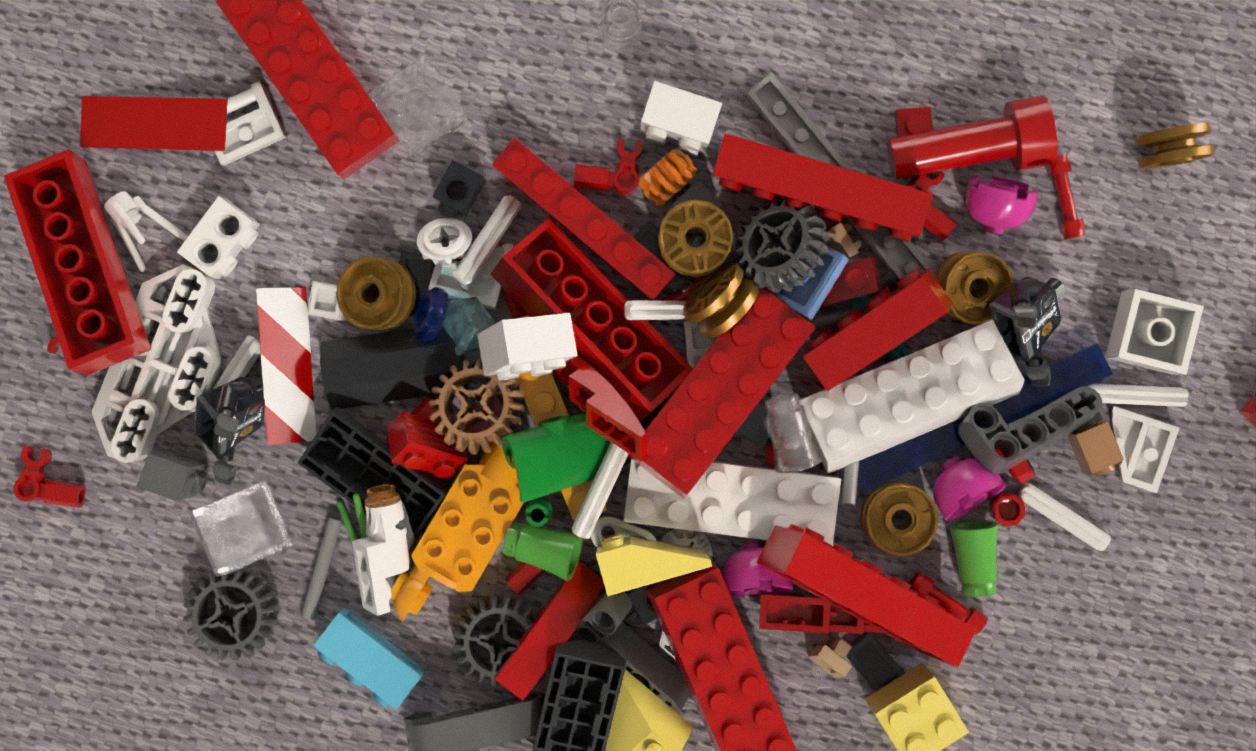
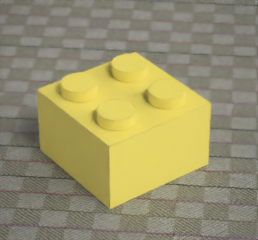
M923 662L865 698L868 706L897 751H940L969 733L937 679Z

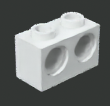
M218 196L177 253L212 278L220 279L222 275L226 277L236 267L238 260L235 258L241 249L249 248L258 236L256 229L260 224L230 201ZM236 217L239 221V228L235 234L228 235L225 229L226 223L229 219ZM215 245L218 249V257L214 262L208 263L205 258V252L208 247Z

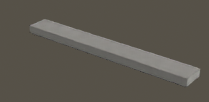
M769 72L744 93V96L791 153L852 170L772 72ZM844 217L887 270L891 269L899 280L915 268L922 272L929 267L934 276L937 273L911 241L905 242L888 236L890 230L878 226L874 232L855 227L856 220Z

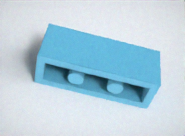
M343 608L313 645L319 650L317 654L322 660L330 665H335L336 663L346 671L345 676L352 683L360 687L362 685L366 686L374 692L373 698L387 708L392 706L394 709H397L426 671L346 608Z

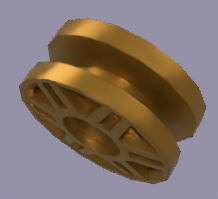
M1210 122L1176 126L1135 137L1134 141L1137 148H1153V154L1138 160L1139 169L1179 165L1215 155L1214 145H1197L1196 143L1197 138L1212 132Z
M695 199L679 203L668 211L661 222L658 237L661 256L671 269L681 275L690 277L709 275L721 267L732 248L733 231L730 220L720 208L712 203ZM693 230L700 231L705 236V243L701 247H691L685 239L687 233Z
M965 250L952 254L942 262L935 274V277L953 301L948 313L945 315L955 321L977 325L993 320L989 304L1010 289L1013 283L1012 273L1002 259L992 253ZM973 280H976L977 290L971 295L969 290L970 284Z
M366 256L354 260L343 270L338 280L336 297L340 311L346 320L356 327L370 330H388L398 327L408 319L415 306L416 288L414 279L407 268L396 260ZM376 287L379 289L377 300L374 299L373 295Z
M736 263L725 264L706 277L695 288L683 307V316L691 323L699 322L698 331L708 339L721 335L735 325L748 312L758 295L759 288L752 279H742L744 276L743 269Z
M901 481L882 483L873 489L863 502L860 516L863 531L871 543L890 555L902 557L917 554L927 547L936 534L939 520L936 505L930 496L918 487ZM898 510H904L907 516L904 524L898 527L893 526L891 521L893 514Z

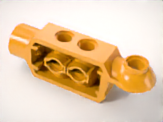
M494 441L491 442V452H485L479 463L467 462L411 555L415 563L409 574L406 572L401 573L393 585L390 600L393 601L394 610L402 622L409 612L415 616L419 613L433 589V586L427 584L429 577L458 592L472 591L522 507L523 502H520L516 469L508 464L503 448L497 446Z

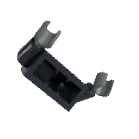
M1024 277L1020 281L1013 282L1010 289L989 304L992 319L1011 355L1024 361L1028 366L1026 374L1031 379L1032 386H1049L1051 381L1049 366H1041L1043 364L1041 347L1061 322L1057 300L1066 292V288L1056 278H1050L1046 283H1043L1031 277Z
M239 377L197 397L196 435L219 460L214 463L212 469L215 480L219 483L226 485L233 483L237 467L228 464V461L233 460L235 446L264 424L265 399L263 383L254 387L247 378Z

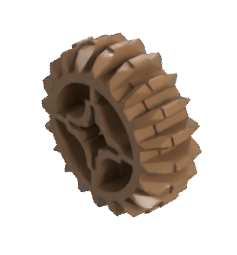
M481 358L477 359L474 368L468 360H464L462 371L455 365L450 367V371L453 374L450 379L443 374L440 375L439 379L445 384L443 388H432V392L438 395L439 399L430 400L429 406L439 410L432 413L430 419L433 422H440L435 428L436 433L439 435L446 433L444 442L448 445L456 441L455 448L458 451L463 452L468 445L469 452L477 454L481 444L484 452L490 453L492 441L501 448V436L504 433L507 436L514 434L509 428L511 424L521 426L522 421L514 416V414L525 412V407L515 402L524 398V393L521 390H514L519 385L516 378L498 380L497 375L484 376ZM473 381H489L487 385L482 384L480 388L474 391H468L463 388V386ZM499 389H501L503 395V410L500 417L493 412V403L497 398L496 393ZM456 395L461 402V409L456 415L458 420L454 423L451 407ZM466 397L473 401L477 400L488 413V416L484 415L481 411L476 412L471 406L472 404L466 400ZM481 421L492 425V427L483 432H464L468 427L472 428Z

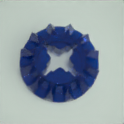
M433 287L424 294L419 302L414 317V330L418 340L429 342L437 336L438 330L442 329V323L446 319L445 314L449 307L447 303L448 293L444 292L442 288Z

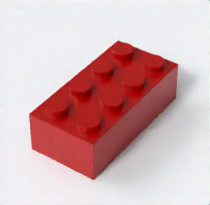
M929 267L922 272L918 268L910 271L896 284L898 287L896 290L891 292L888 287L870 299L871 301L866 304L868 307L862 312L857 307L841 318L842 320L836 324L838 326L836 330L833 331L829 326L814 336L813 340L808 343L810 349L803 357L827 392L948 313L953 301Z

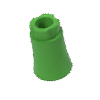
M971 520L953 523L949 526L955 546L959 581L962 582L964 596L980 597L996 594V580L998 579L997 536L999 523L996 521Z
M513 522L508 528L504 539L503 554L515 557L517 561L550 572L568 582L577 567L583 538L578 537L574 533L535 527L528 523L523 525Z

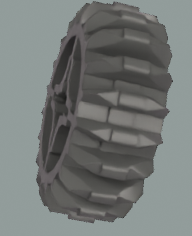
M785 198L782 203L773 199L770 208L760 205V214L757 216L749 214L752 222L749 226H741L745 235L736 239L738 245L741 246L735 251L737 258L740 259L738 265L743 269L748 280L752 279L758 287H764L766 290L769 289L778 294L782 288L785 291L792 292L794 283L804 287V278L806 276L816 278L813 269L816 266H824L820 256L829 253L828 247L824 244L830 240L828 233L825 231L827 228L825 221L818 216L819 213L813 207L807 206L799 209L786 205L788 198ZM779 240L787 248L786 251H784L782 249L783 247L778 244Z
M225 566L222 568L221 574L214 569L209 572V579L201 577L197 580L199 588L193 587L189 590L188 593L194 600L186 601L184 607L191 610L192 613L185 615L183 621L193 622L194 626L187 630V634L193 635L197 633L200 637L194 642V646L199 647L203 643L207 644L205 655H211L218 649L217 655L220 660L225 659L228 653H230L232 660H238L241 657V653L249 657L254 654V647L260 650L266 645L263 638L270 639L274 635V632L268 626H275L278 624L279 619L269 615V613L279 610V605L269 604L268 600L276 596V592L264 593L262 589L268 585V581L264 579L256 584L257 572L252 571L244 578V567L236 568L233 574L231 567ZM226 586L239 588L247 593L250 598L246 600L238 599L232 590L228 591ZM214 591L216 595L214 599L216 612L213 616L207 618V602ZM241 607H244V609L239 611L237 615L234 617L228 618L226 616L222 619L218 618L225 614L227 610H230L232 608L236 610ZM256 608V624L251 634L248 635L246 631L248 627L246 615L250 610ZM223 627L227 629L230 636H235V639L225 638L215 632L213 628Z
M492 593L490 596L491 605H488L483 597L478 598L477 605L480 610L472 605H468L466 612L471 618L460 616L458 619V623L466 629L458 628L453 633L455 637L463 639V641L456 642L453 645V649L456 651L465 650V653L458 657V663L462 664L469 661L471 664L468 665L465 673L470 675L475 669L479 671L476 678L478 683L483 681L485 675L489 676L490 687H495L497 681L494 676L502 667L503 655L509 651H515V645L522 638L521 635L514 634L511 631L509 616L517 619L526 631L536 620V618L532 620L529 618L535 611V607L531 605L525 612L522 611L520 608L524 603V599L521 597L518 598L515 606L510 605L511 594L509 593L505 594L503 603H499L498 595ZM499 613L495 628L482 629V631L473 630L476 623L482 618ZM503 625V638L509 641V644L504 643L499 655H497V641L491 639V636L495 638ZM473 641L478 642V645L484 646L489 650L491 664L480 658L475 651Z

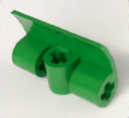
M586 411L572 416L560 415L538 422L537 427L502 437V448L508 464L516 469L520 502L524 503L594 480L611 442L586 426Z

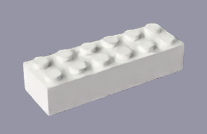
M991 320L842 382L828 392L825 389L799 400V412L825 470L829 474L853 462L863 460L961 419L976 404L987 403L994 405L1020 394L1025 380L994 321Z
M631 459L623 522L768 540L775 525L788 528L790 524H793L802 529L808 528L825 537L823 541L833 546L841 478L832 475L793 470L784 471L769 467L714 461L688 496L683 499Z

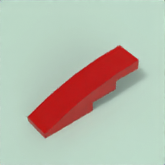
M579 356L565 361L566 367L553 370V376L569 386L570 401L586 411L587 427L639 461L646 458L645 430L630 406L602 375Z
M579 560L570 581L563 580L537 613L536 620L515 645V651L494 676L495 680L523 701L552 663L556 645L564 644L568 641L579 625V622L592 606L605 586L603 578Z
M761 593L759 629L829 634V632L883 633L814 594Z

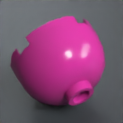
M981 175L970 176L966 193V206L972 218L984 224V231L993 234H1003L1004 229L1017 228L1025 224L1031 217L1039 193L1037 188L1028 192L1029 184L1017 180L991 176L993 180L988 183L980 182Z
M959 456L941 466L944 472L935 480L933 496L944 519L952 521L981 507L978 506L979 503L987 497L989 500L993 499L1004 490L1006 485L999 474L989 471L976 458H968L961 461Z
M764 542L743 544L744 550L733 553L727 559L723 569V579L732 598H745L744 593L759 594L758 597H761V593H787L789 589H793L792 582L756 563L764 548Z

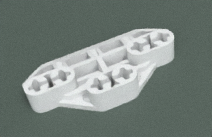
M183 264L142 283L135 303L147 338L155 321L159 322V326L150 346L151 350L112 365L107 371L92 409V415L107 456L124 463L145 459L151 452L157 435L196 411L197 397L213 389L221 369L222 360L208 310L215 291V282L212 277L203 271ZM177 277L166 305L156 302V299L163 301L167 292L166 287L162 286V283ZM192 280L201 285L199 291L194 290L190 286ZM184 297L189 298L188 300L197 301V303L194 306L189 305V303L181 302V300ZM179 312H183V315L188 317L186 323H182V320L177 318ZM198 357H203V360L208 363L206 368H201V365L197 363ZM136 367H141L142 369L132 395L120 392V389L128 390ZM189 375H196L195 378H204L203 382H195L196 379L187 378ZM185 389H190V393L195 395L194 400L188 401V396L184 394ZM145 408V413L149 415L148 420H143L144 416L139 413L140 409ZM122 412L123 414L113 439H111L106 424L108 420L109 422L116 420L118 413ZM131 427H138L137 430L130 431ZM139 430H146L145 433L138 434ZM133 440L132 445L136 447V452H131V447L127 446V441Z

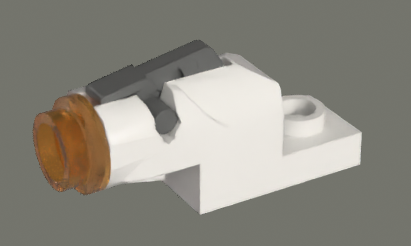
M379 485L366 491L367 498L364 499L366 508V535L368 537L352 541L362 606L377 616L391 612L389 605L391 588L385 578L409 570L410 557L408 550L415 543L405 505L400 499V494L395 491L394 485Z

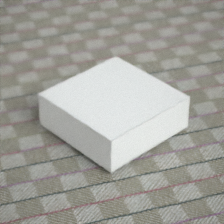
M319 281L312 282L307 315L343 321L344 315L339 309L336 297V284Z

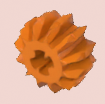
M679 148L672 149L640 178L638 185L648 200H651L656 206L663 205L696 176L697 168L687 154H684Z

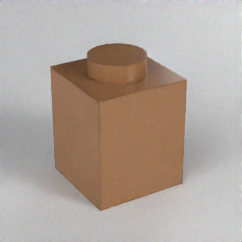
M1095 421L1067 436L1082 472L1094 473L1095 476L1105 475L1115 470L1114 464L1124 461L1107 421Z

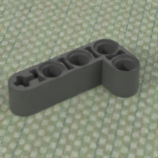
M1085 386L1079 387L1010 426L1007 425L1000 413L992 405L979 403L974 405L960 422L958 427L959 434L977 461L992 473L1000 474L1084 427L1101 410L1102 398L1095 389ZM1050 419L1054 420L1058 426L1054 425ZM974 420L980 422L984 428L979 427ZM1023 434L1027 435L1032 442L1026 440ZM995 449L1000 450L1004 457L999 456Z
M605 591L593 602L586 615L579 622V625L572 633L573 640H584L607 645L626 660L625 669L679 714L691 695L682 673L622 622L632 608L630 597L625 592L607 596Z
M527 695L523 701L516 697L442 715H437L434 712H423L424 716H419V713L406 716L404 724L409 751H471L535 736L543 706L542 695Z

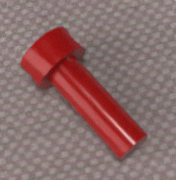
M1044 95L1007 102L1004 107V117L887 139L889 165L894 180L1009 158L1013 167L1017 171L1054 164L1058 151L1055 119L1051 106Z

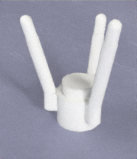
M123 191L111 197L104 205V209L111 216L110 222L118 230L141 272H145L146 267L125 229L128 228L138 243L143 244L145 242L144 237L135 226L142 217L139 211L144 212L184 242L188 238L183 231L147 206L139 196L132 199L127 192Z

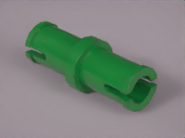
M544 498L530 501L525 510L526 520L535 527L546 525L553 516L552 505ZM534 509H541L545 515H537Z

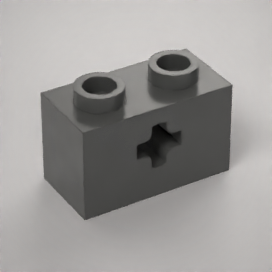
M170 449L151 452L147 456L136 487L174 501L194 497L197 495V492L202 493L208 482L209 474L205 472L208 463Z

